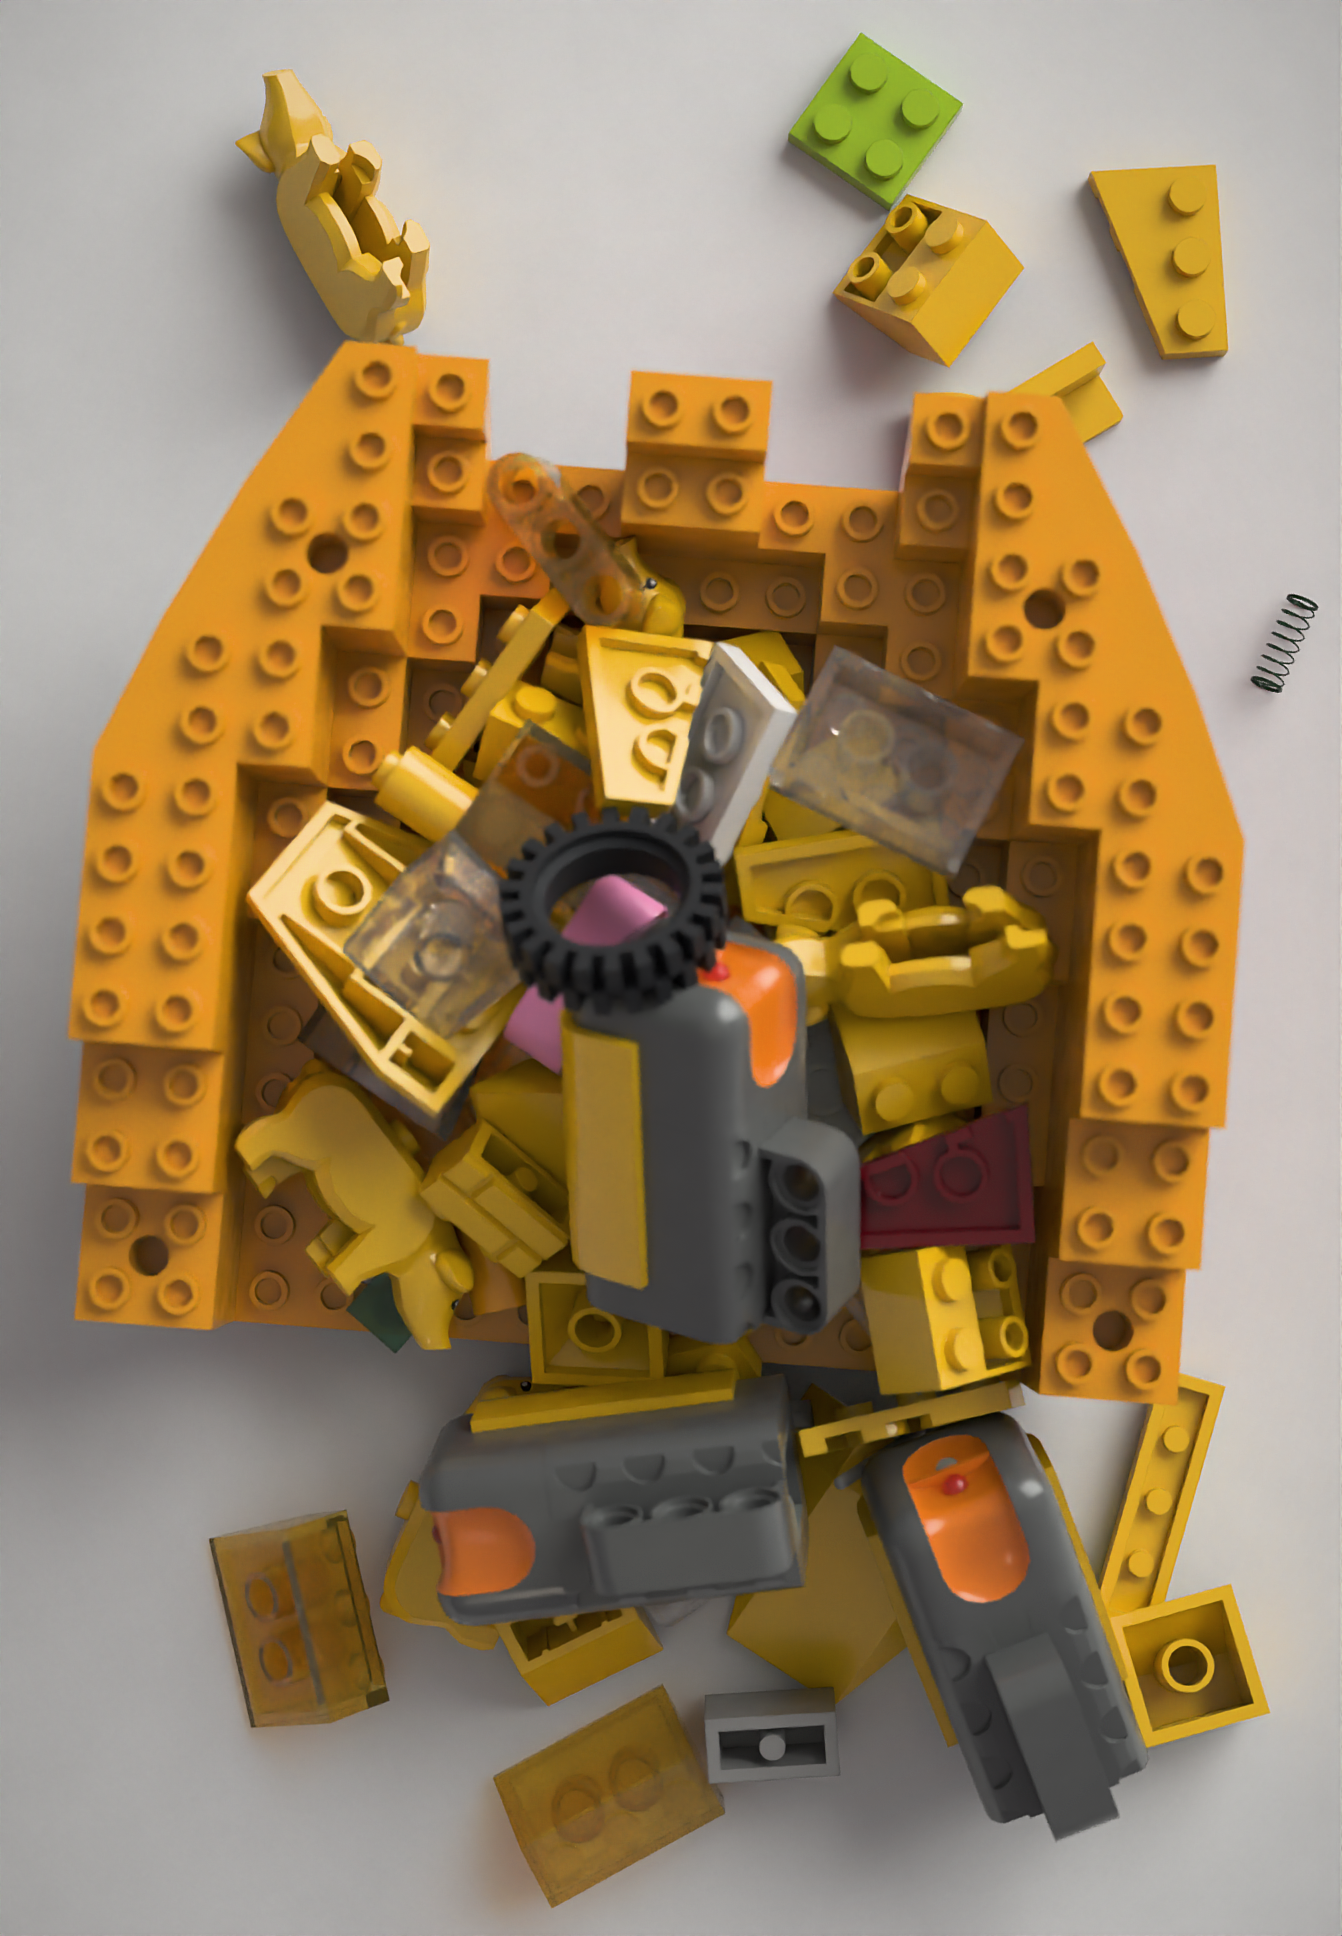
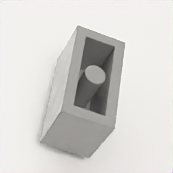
M834 1687L705 1695L704 1722L709 1784L840 1776Z

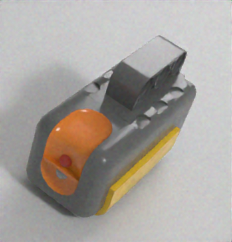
M672 917L657 918L643 924L618 945L640 940L659 931ZM727 931L728 940L724 951L716 950L718 963L712 971L707 973L697 968L699 984L688 990L672 981L673 999L662 1006L658 1005L652 992L641 995L643 1012L627 1014L625 998L613 999L611 1016L595 1015L592 998L587 997L580 1013L565 1010V1007L559 1013L564 1140L572 1257L575 1264L585 1271L587 1300L592 1306L602 1311L715 1344L736 1342L748 1329L756 1330L762 1323L803 1335L818 1333L857 1293L860 1284V1161L858 1151L852 1140L841 1130L808 1120L806 976L803 963L792 949L780 943Z
M731 1368L670 1375L659 1379L580 1386L480 1400L474 1413L457 1417L441 1429L419 1480L421 1507L429 1511L433 1517L432 1537L438 1544L442 1572L436 1585L438 1600L445 1615L461 1625L481 1626L800 1588L805 1585L809 1522L789 1391L784 1374L740 1379L737 1369Z
M997 1411L957 1421L882 1450L871 1457L862 1472V1495L857 1502V1514L907 1648L948 1748L956 1744L960 1745L988 1817L995 1822L1006 1824L1026 1815L1032 1818L1044 1813L1056 1842L1119 1818V1812L1110 1787L1120 1784L1119 1779L1142 1771L1149 1759L1148 1750L1122 1681L1129 1678L1097 1581L1055 1469L1041 1441L1033 1434L1026 1433L1019 1422L1012 1416Z

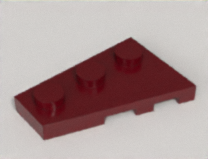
M1028 1100L860 1163V1249L1035 1243Z

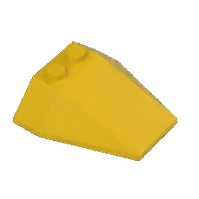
M328 801L251 889L245 899L376 1076L433 1118L452 1098L504 1030L510 1017L528 990L520 980L518 968L513 970L509 960L498 902H500L498 893L500 880H508L505 869L447 847L443 850L427 839ZM558 901L551 912L549 922L562 935L575 912Z
M814 1383L810 1384L801 1400H811L815 1427L836 1422L833 1410L847 1407L846 1404ZM795 1433L809 1522L805 1585L800 1588L736 1595L726 1635L807 1688L834 1687L836 1705L907 1647L857 1514V1502L862 1495L861 1478L842 1490L834 1486V1480L838 1476L896 1439L889 1438L848 1449L804 1457L799 1434Z

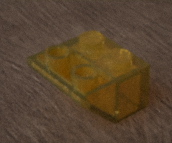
M528 718L451 832V839L507 876L505 867L512 857L523 860L521 846L530 837L546 846L543 828L557 822L567 834L573 831L571 815L586 811L590 825L603 823L602 813H597L590 759ZM618 815L619 822L629 821L630 816ZM589 881L568 891L560 898L554 908L566 916Z

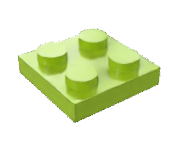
M860 33L788 134V141L890 212L961 113L963 103L866 35Z

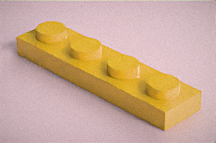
M1179 1372L1177 1406L1149 1404L1098 1581V1587L1109 1617L1165 1602L1225 1390L1223 1385Z

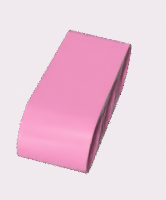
M610 875L599 878L592 886L562 933V936L575 943L591 946L618 945L643 924L657 918H667L669 910L620 876ZM536 984L526 991L510 1017L504 1030V1038L562 1077L559 1015L564 1008L562 993L550 1004L539 998Z

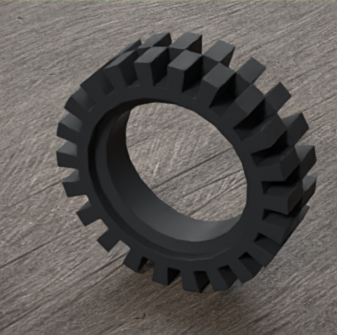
M617 806L601 808L603 823L590 825L587 813L583 811L571 815L572 832L566 834L557 822L543 828L546 846L530 837L521 846L523 860L512 857L505 867L508 880H500L498 889L500 902H498L508 956L513 970L518 968L520 980L528 989L537 984L539 998L550 1004L562 993L565 1010L576 1013L581 1012L587 997L592 998L595 1015L611 1016L613 999L625 998L627 1014L643 1012L641 995L652 992L658 1005L662 1006L673 999L672 981H675L686 990L698 985L697 968L710 973L718 963L716 950L724 951L728 940L726 928H729V914L721 861L716 860L715 848L709 840L700 843L699 830L687 823L678 831L676 817L662 812L654 825L650 826L648 808L632 807L629 821L619 822ZM633 874L657 879L672 889L680 900L678 909L670 921L659 931L640 940L621 945L591 946L575 943L558 933L549 922L553 908L568 891L590 880L610 875Z

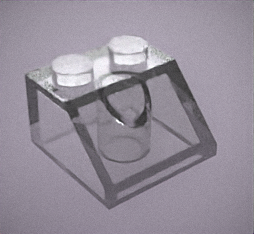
M454 830L450 831L400 873L343 944L342 952L401 1008L444 1040L450 1038L521 982L518 968L513 970L509 960L498 902H500L498 889L500 880L503 878Z

